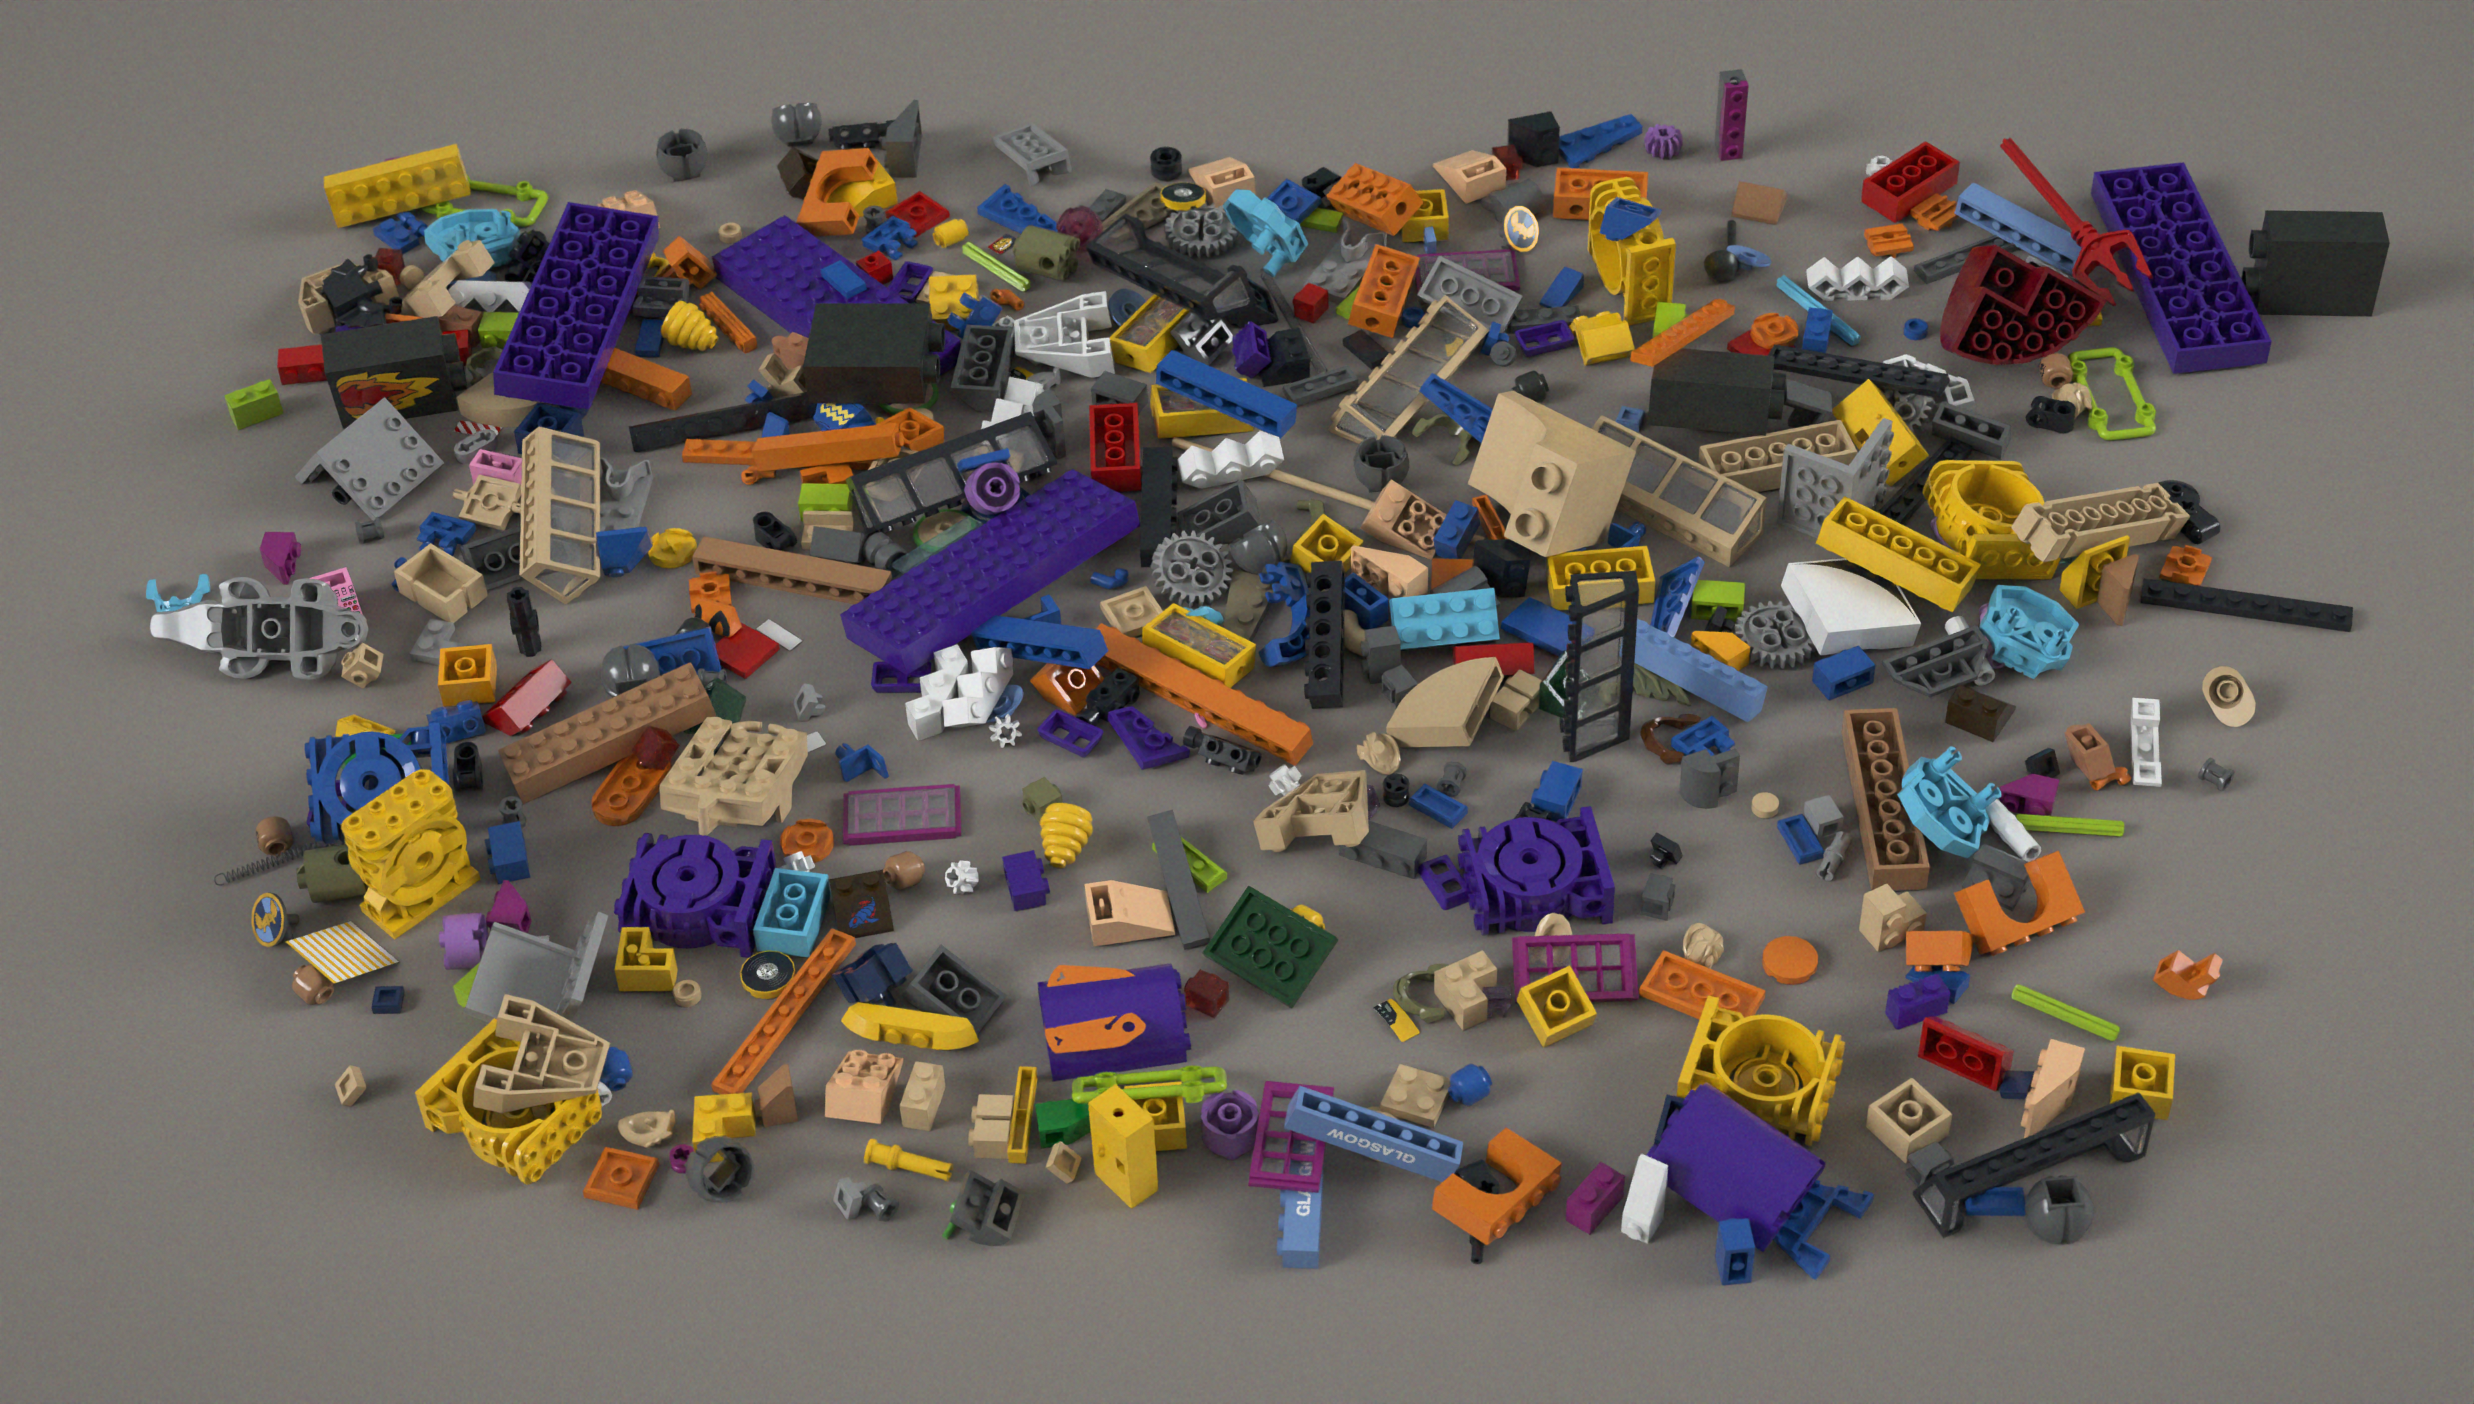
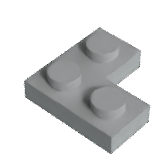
M430 618L412 648L410 657L412 661L439 665L441 648L467 646V644L449 641L455 631L453 622Z

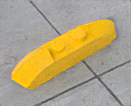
M858 1002L848 1008L841 1020L848 1029L864 1038L892 1044H905L936 1050H952L979 1042L973 1025L967 1018Z

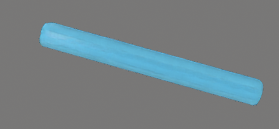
M1783 275L1776 280V286L1807 311L1809 307L1827 309L1787 276ZM1833 313L1831 330L1849 345L1855 346L1859 344L1861 335Z

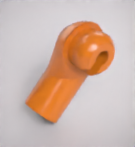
M993 289L990 292V299L998 305H1010L1017 311L1024 307V301L1008 289Z
M752 465L742 472L741 480L747 485H752L762 478H775L776 470L758 472L757 466Z
M2116 767V772L2107 775L2103 779L2089 781V783L2097 791L2115 779L2122 786L2131 780V776L2125 767Z

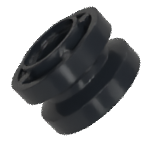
M1173 147L1155 149L1150 155L1152 176L1163 181L1179 177L1182 173L1181 152Z

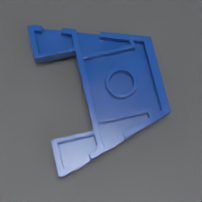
M1816 1180L1773 1240L1812 1279L1817 1280L1830 1262V1255L1806 1241L1833 1205L1861 1219L1874 1200L1873 1193L1864 1190L1863 1194L1848 1191L1849 1187L1838 1185L1836 1188L1820 1185V1181Z

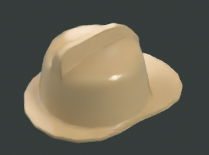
M2219 666L2208 672L2203 680L2202 690L2220 722L2227 726L2238 727L2251 720L2255 713L2256 702L2243 676L2237 670L2228 666Z

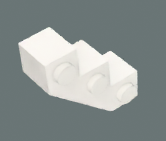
M1892 256L1874 269L1859 257H1856L1841 269H1838L1823 257L1806 270L1809 289L1824 301H1834V298L1847 297V300H1868V297H1880L1881 300H1891L1909 287L1906 268Z
M459 280L448 292L455 301L454 306L470 309L478 301L487 312H500L508 303H511L520 312L532 284L531 282Z
M1907 354L1883 361L1886 364L1947 374L1945 370L1929 363L1927 365ZM1948 374L1950 382L1941 397H1932L1935 405L1943 401L1976 413L1975 402L1968 380L1959 376L1956 378Z
M1009 377L1005 399L996 398L991 422L983 420L981 429L1030 411L1033 415V401L1040 393L1044 392V385ZM1022 427L997 436L996 441L1000 449L1009 448V450L1013 451L1026 428ZM983 441L981 443H978L981 445L992 447L989 441Z
M1259 431L1246 444L1225 438L1212 452L1191 446L1177 460L1182 483L1204 489L1236 482L1241 479L1245 480L1270 474L1284 461L1279 437Z
M958 644L934 652L936 672L920 677L922 697L905 703L908 725L917 741L943 732L945 727L942 701L958 698L957 676L969 674L967 659Z
M993 647L971 651L973 673L957 676L958 698L942 701L944 727L961 728L986 723L1013 675L1011 648Z

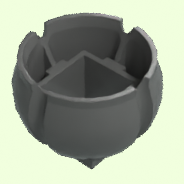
M797 103L796 107H792L789 104L772 109L771 124L777 138L789 147L813 144L821 130L822 119L817 104Z
M679 129L678 133L672 130L659 138L656 156L661 169L668 176L672 177L674 182L701 177L700 172L706 165L708 152L706 144L698 132L691 129Z
M1381 435L1379 440L1374 436L1366 438L1358 445L1353 458L1355 474L1358 480L1368 488L1369 493L1381 492L1391 479L1400 485L1406 478L1409 470V458L1405 445L1397 438Z
M1274 519L1243 535L1244 539L1237 538L1229 544L1235 563L1243 570L1255 575L1267 572L1265 567L1267 564L1277 566L1279 562L1289 558L1287 555L1288 542L1286 534Z
M630 644L628 649H624L621 645L609 651L603 659L600 674L605 691L613 698L659 677L660 671L658 662L649 649L641 645Z
M712 1136L704 1139L697 1144V1150L689 1154L687 1162L684 1164L686 1167V1178L692 1190L701 1198L710 1202L728 1203L738 1199L743 1195L741 1189L743 1187L749 1188L754 1176V1162L750 1153H748L745 1147L741 1146L740 1142L727 1136ZM718 1153L724 1160L711 1176L707 1178L703 1174L704 1168L715 1154Z
M2048 1176L2038 1181L2029 1191L2025 1203V1213L2030 1230L2041 1240L2060 1245L2061 1241L2066 1239L2070 1244L2079 1240L2089 1229L2093 1220L2094 1206L2089 1191L2078 1181L2077 1176ZM2050 1198H2064L2072 1203L2052 1205Z

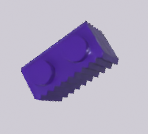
M1248 322V325H1245L1242 330L1235 333V336H1232V353L1236 360L1234 367L1239 374L1246 375L1250 379L1272 362L1267 332L1253 322Z
M1034 850L1002 856L1003 870L1014 910L1018 912L1025 908L1045 906L1046 894H1050L1047 878L1042 879L1041 874H1044L1042 859H1036Z
M1934 974V976L1929 975V977H1924V980H1914V983L1909 982V985L1904 984V986L1899 985V988L1889 989L1885 1014L1895 1029L1898 1030L1924 1021L1925 1017L1939 1016L1947 1013L1949 995L1951 994L1938 974Z

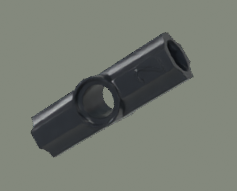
M514 587L507 593L511 631L513 635H516L519 652L526 657L536 656L539 651H542L537 611L533 609L529 590H525L523 587Z

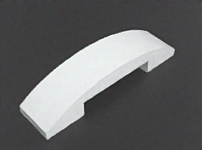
M2132 698L2130 757L2133 785L2161 787L2162 784L2161 762H2159V699Z

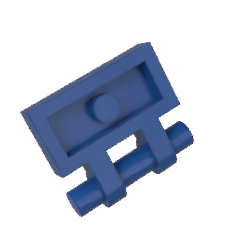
M410 212L397 213L399 221L396 222L390 218L373 228L374 235L401 255L420 245L419 238L421 236L425 237L424 230L428 228L424 222L417 221Z

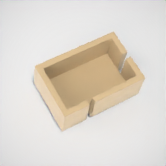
M431 543L394 571L400 594L413 602L418 601V605L448 622H456L468 612L467 607L472 609L488 597L483 574Z

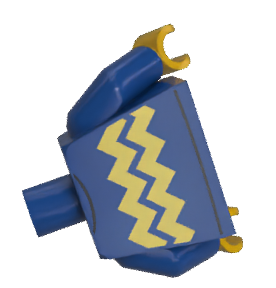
M817 403L813 418L821 429L820 431L872 426L884 421L882 417L876 418L875 422L872 421L873 419L867 410L858 403Z

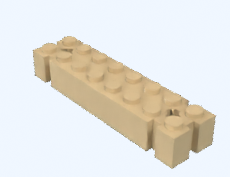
M2159 483L2145 485L2143 489L2135 486L2046 501L2043 506L2039 502L2026 504L2011 528L2022 542L2031 543L2030 549L2039 560L2047 562L2057 560L2058 557L2064 559L2079 556L2087 549L2126 535L2130 537L2129 547L2153 543L2157 540L2175 539L2190 515L2178 503L2170 501L2169 498L2171 496Z

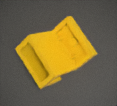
M1605 311L1591 318L1580 316L1575 318L1569 326L1574 337L1577 336L1584 366L1630 357L1631 352L1635 350L1628 322L1626 320L1622 321L1618 312L1610 314V311Z

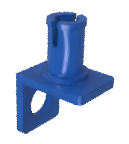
M1639 522L1633 523L1627 529L1612 523L1607 543L1615 548L1639 546L1640 537L1646 534V528L1642 523L1639 525Z
M847 743L842 744L845 749L840 745L837 747L835 755L841 759L839 760V766L844 781L848 782L871 768L884 779L889 777L883 756L871 746L866 745L857 751H854Z

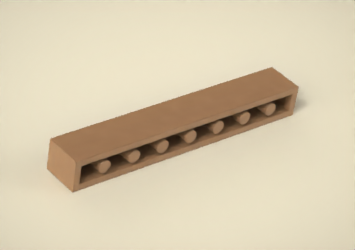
M703 536L692 556L696 575L716 571L717 575L729 574L730 581L849 604L859 603L871 593L880 590L892 581L891 571L705 536Z

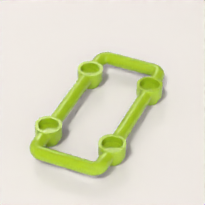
M467 175L470 189L515 195L519 201H529L532 198L538 199L527 218L516 217V214L511 209L502 210L511 213V222L515 226L529 227L533 225L548 201V194L545 191L533 189L532 185L527 181H521L516 186L470 180V177ZM449 201L421 207L426 213L436 214L437 218L465 210L453 208Z
M2115 347L2074 351L2068 355L2067 358L2070 360L2073 372L2071 381L2086 386L2090 392L2092 408L2091 410L2088 409L2087 425L2091 429L2097 430L2098 435L2107 441L2148 437L2154 434L2156 430L2154 423L2156 410L2152 404L2145 403L2133 376L2135 364L2132 357L2124 355L2119 348ZM2115 357L2114 372L2124 378L2137 407L2135 420L2139 424L2145 425V427L2114 431L2107 430L2108 415L2104 409L2097 407L2086 381L2088 369L2086 364L2080 360Z
M1197 1065L1184 1066L1175 1070L1123 1074L1101 1072L1094 1076L1076 1078L1072 1082V1099L1077 1103H1088L1115 1084L1118 1086L1181 1080L1183 1082L1181 1085L1122 1090L1132 1100L1183 1096L1185 1097V1102L1197 1103L1203 1100L1202 1096L1205 1094L1225 1091L1227 1088V1078L1225 1070L1221 1067H1201ZM1215 1078V1082L1204 1083L1201 1080ZM1083 1088H1098L1095 1091L1083 1092Z

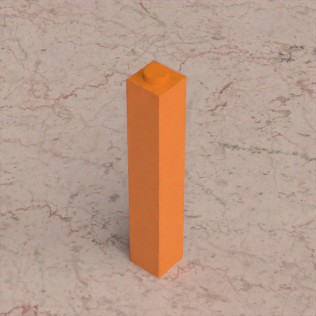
M897 423L764 437L757 438L752 454L758 472L898 457L901 447L904 446V436L902 432H899Z

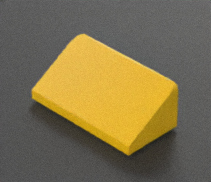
M353 714L337 720L335 736L343 737V734L351 736L362 732H381L393 735L395 730Z

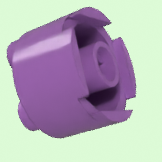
M987 463L970 474L964 492L969 504L976 511L988 516L995 515L1011 508L1017 502L1020 495V480L1017 473L1010 466L1003 463ZM993 484L996 486L994 493L990 491V485Z
M466 913L443 916L444 931L439 932V943L441 948L445 947L446 954H444L445 969L474 968L481 961L486 940L489 936L484 914Z
M1233 1090V1093L1223 1094L1221 1092L1212 1094L1204 1101L1201 1109L1202 1140L1209 1150L1224 1156L1228 1160H1235L1254 1147L1259 1120L1255 1100L1243 1091Z

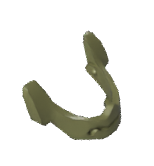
M498 347L481 349L467 359L466 367L473 375V379L470 381L472 386L483 379L482 375L476 371V368H483L488 360L499 359L503 351Z
M1439 413L1429 420L1421 418L1412 431L1413 435L1419 437L1431 427L1444 426L1449 429L1451 436L1458 435L1461 440V444L1458 447L1459 451L1452 463L1458 466L1470 455L1471 452L1467 449V445L1472 435L1451 417Z
M1448 964L1430 965L1427 971L1411 972L1395 981L1393 995L1404 1011L1420 1016V1019L1426 1023L1439 1020L1445 1016L1443 1008H1428L1414 1001L1409 996L1407 987L1413 979L1434 981V972L1448 966Z

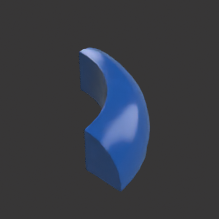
M1307 594L1291 607L1292 626L1289 635L1284 638L1272 639L1258 652L1261 661L1266 666L1278 667L1288 665L1308 655L1305 650V639L1310 638V632L1306 630V617L1310 616V610L1307 609L1306 604Z

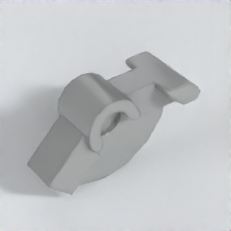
M1056 367L1052 373H1036L1030 376L1027 381L1043 384L1044 391L1049 390L1054 384L1056 386L1061 384L1060 369Z

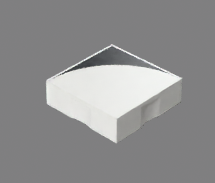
M1845 558L1788 563L1781 587L1792 607L1803 620L1806 631L1820 655L1838 654L1843 650H1848L1858 645L1862 650L1911 647L1914 645L1921 622L1900 587L1893 582L1873 574Z

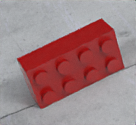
M1925 141L1863 180L1861 202L1896 223L1909 215L1912 208L1935 193L1940 195L1956 185L1960 161Z
M1138 403L1089 405L1091 479L1116 492L1141 490Z

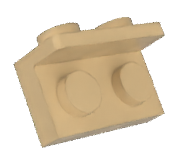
M851 511L803 512L802 549L811 548L813 526L855 532L853 513Z

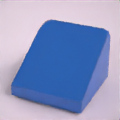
M769 412L766 417L762 438L790 435L788 420Z

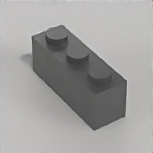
M1942 401L1932 421V435L1948 440L1950 437L1956 438L1971 445L1975 451L2001 460L2011 440V425Z
M1369 820V832L1359 845L1354 847L1339 845V856L1415 879L1419 866L1424 863L1427 857L1426 838Z

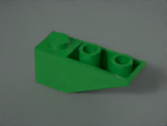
M1073 1099L1035 1104L1041 1149L1053 1147L1054 1144L1059 1142L1070 1145L1091 1132L1088 1103H1077Z

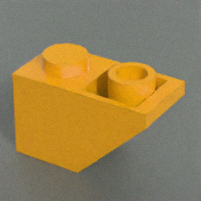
M1694 631L1691 634V646L1711 655L1714 659L1728 666L1734 667L1737 671L1749 665L1750 646L1735 634L1710 631Z

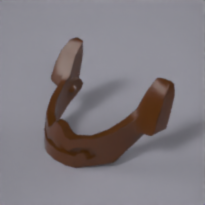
M1681 714L1678 718L1658 717L1642 725L1640 736L1646 749L1660 756V759L1665 764L1680 762L1684 753L1664 747L1654 737L1653 730L1660 727L1661 724L1683 729L1684 726L1698 723L1701 717L1694 714Z

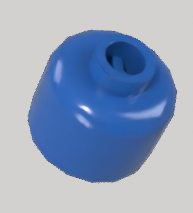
M609 1047L600 1081L610 1091H619L625 1088L626 1083L631 1080L633 1070L625 1051L619 1050L617 1047Z
M1468 1064L1450 1076L1451 1087L1448 1088V1092L1454 1102L1458 1103L1460 1101L1463 1105L1469 1107L1490 1094L1492 1080L1484 1067Z

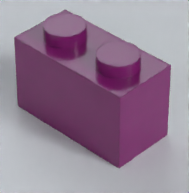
M1600 1162L1567 1199L1566 1221L1590 1235L1623 1198L1625 1176Z

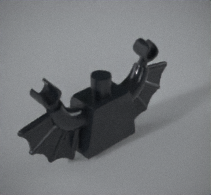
M371 254L363 257V266H356L350 259H346L340 266L332 268L331 274L322 280L324 285H322L323 289L320 293L326 295L328 303L337 317L336 321L340 322L341 326L346 324L348 328H364L387 324L385 317L387 312L397 315L402 312L403 305L402 298L392 297L389 300V305L372 302L371 298L382 294L383 291L378 280L366 285L362 281L366 271L373 272L378 269L377 257L372 259Z

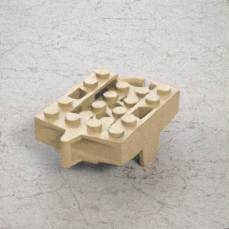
M706 717L659 785L661 809L685 815V819L697 821L700 835H708L718 825L737 827L738 824L763 826L774 812L776 822L783 823L792 807V784L808 756L807 733L771 723L768 726V734L750 733L747 731L761 732L762 722L743 721L732 724L731 720H724L720 717Z

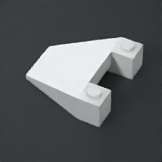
M1106 291L1083 294L1015 320L1016 355L1091 378L1100 377L1104 371L1115 374L1110 338L1089 340V331L1112 328Z

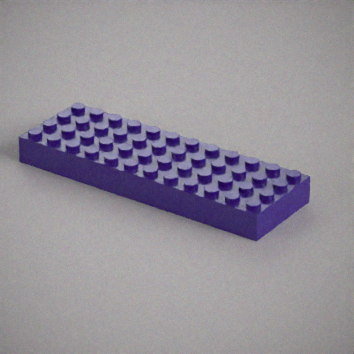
M2185 163L2094 172L2091 196L2107 231L2130 230L2153 277L2150 279L2137 270L2135 267L2137 258L2128 247L2117 251L2173 374L2267 363L2272 341Z
M567 203L493 371L494 395L579 409H590L638 291L637 288L659 239L658 216L578 203Z
M785 215L712 256L714 270L717 273L716 279L789 333L794 332L807 338L810 335L816 303L909 304ZM840 260L866 283L867 289L847 299L821 276V269ZM946 329L944 352H933V355H939L940 375L956 366L961 348L960 339Z
M1074 469L1067 471L1061 477L1046 484L1037 492L1028 495L1021 502L997 517L988 520L981 527L969 532L965 537L950 544L936 555H932L928 560L911 568L904 575L892 580L888 585L871 593L867 598L841 613L840 617L848 640L908 675L933 659L934 652L957 644L971 635L972 631L994 615L1000 616L1141 526L1136 503L1134 500Z

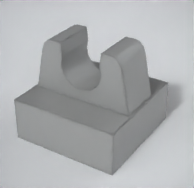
M803 684L793 701L798 720L808 721L811 715L820 716L826 708L825 705L820 704L823 696L815 693L813 685Z
M849 1177L838 1180L833 1200L847 1220L858 1217L859 1209L863 1206L861 1204L862 1194L868 1188L864 1182L853 1183Z

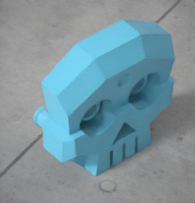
M1236 189L1222 205L1229 221L1248 242L1252 243V248L1260 254H1264L1266 250L1273 256L1266 266L1263 267L1264 272L1270 273L1273 278L1285 263H1295L1308 245L1299 222L1285 216L1272 201L1267 198L1261 200L1250 190Z
M468 209L438 218L424 230L425 243L433 253L440 256L441 261H444L454 253L462 242L470 240V242L481 240L495 262L489 268L491 269L493 266L498 267L501 266V263L504 265L510 259L508 253L514 246L519 244L517 239L520 236V231L511 222V213L508 211H501L500 215L497 209Z
M1997 585L1990 596L1987 613L1983 617L1979 629L1989 639L1995 651L1992 656L1993 660L2001 664L2004 662L2005 666L2009 668L2014 667V670L2020 673L2024 672V675L2035 679L2039 673L2046 670L2056 669L2061 671L2070 658L2073 648L2069 641L2078 628L2079 623L2058 602L2025 586Z
M1949 747L1937 759L1920 757L1907 769L1902 779V789L1897 795L1912 824L1939 849L1968 859L1979 850L1980 836L1987 830L1990 818L1986 812V807L2001 797V791L1998 787L1992 791L1991 789L1995 787V784L1989 783L1983 790L1976 793L1950 769L1962 760V756L1959 751L1952 754L1956 748Z

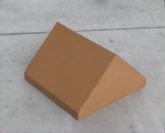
M1739 181L1732 217L1777 225L1788 194L1783 189Z
M2136 554L2103 565L2097 603L2120 626L2123 625L2133 590L2139 555Z

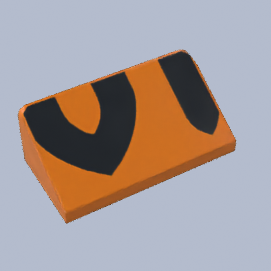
M701 597L696 598L694 617L707 622L711 626L712 633L731 637L742 627L735 607Z

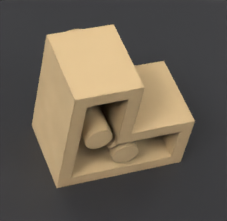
M1885 884L1864 894L1859 930L1872 946L1880 952L1906 940V931H1924L1927 913L1908 891L1897 895L1888 884Z
M1483 950L1434 972V993L1463 1031L1487 1020L1488 999L1485 995L1497 990V968Z

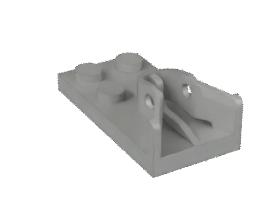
M1033 123L992 137L994 146L1027 171L1030 187L1039 181L1037 170L1046 169L1052 175L1072 172L1068 150Z
M1343 220L1342 237L1312 273L1303 287L1309 282L1328 290L1329 301L1340 304L1360 286L1375 244L1387 247V233L1381 231L1365 234L1364 237L1352 234L1348 220Z
M1440 255L1417 294L1418 304L1421 306L1423 304L1431 305L1434 300L1439 302L1446 295L1487 329H1489L1493 321L1501 324L1499 333L1505 332L1523 300L1522 295ZM1444 304L1441 310L1473 325L1448 304Z
M600 458L603 471L600 480V532L637 528L653 481L650 461L643 460L634 466H630L627 471L613 470L612 465L605 458Z

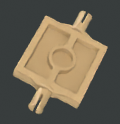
M478 475L469 491L455 489V492H453L454 499L464 501V506L459 515L461 520L504 531L513 513L521 514V504L518 503L521 496V484Z

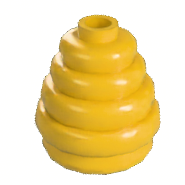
M681 300L676 302L670 309L661 327V336L667 338L669 344L681 348L689 347L692 350L698 348L700 351H705L708 347L712 349L718 341L716 327L711 326V321L705 318L704 312L699 311L695 304L686 303Z
M1053 803L1045 809V813L1040 819V826L1042 828L1040 835L1043 839L1042 846L1045 849L1044 856L1050 861L1052 867L1063 869L1066 865L1072 864L1075 861V857L1081 853L1082 848L1087 844L1088 838L1093 833V827L1091 824V813L1086 809L1069 803Z

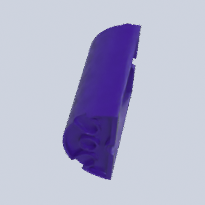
M1172 964L1126 969L1135 975L1133 977L1047 987L1048 981L1038 982V995L1044 1032L1045 1028H1056L1058 1026L1116 1016L1109 1024L1105 1025V1029L1110 1030L1112 1025L1121 1016L1128 1013L1136 1014L1146 1024L1142 1034L1126 1045L1115 1048L1055 1053L1051 1050L1046 1040L1052 1081L1094 1076L1101 1072L1116 1073L1187 1062L1186 1051L1191 1050L1189 1033L1184 1034V1028H1187L1184 994H1181V990H1178L1182 989L1180 973L1173 969ZM1126 1022L1122 1028L1126 1032H1131L1135 1029V1025L1132 1022ZM1055 1037V1039L1058 1041L1057 1045L1059 1046L1061 1041L1063 1040Z
M1709 1083L1700 1084L1696 1091L1692 1089L1682 1103L1684 1106L1681 1110L1676 1109L1667 1122L1668 1126L1661 1136L1660 1144H1654L1646 1156L1668 1165L1666 1186L1716 1221H1725L1731 1218H1748L1754 1245L1757 1249L1764 1252L1788 1220L1795 1207L1799 1205L1821 1175L1826 1162Z

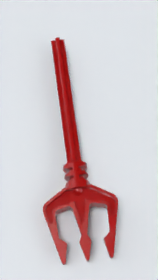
M2012 138L2002 140L2001 149L2072 230L2071 238L2081 247L2079 256L2072 269V275L2078 284L2106 299L2110 305L2116 306V302L2109 289L2098 288L2088 277L2095 267L2101 266L2117 278L2119 285L2134 292L2128 275L2120 271L2113 257L2116 251L2128 247L2136 256L2137 263L2135 267L2137 270L2150 279L2153 277L2141 249L2130 230L2108 232L2101 235L2097 233V230L2093 228L2089 221L2083 222Z

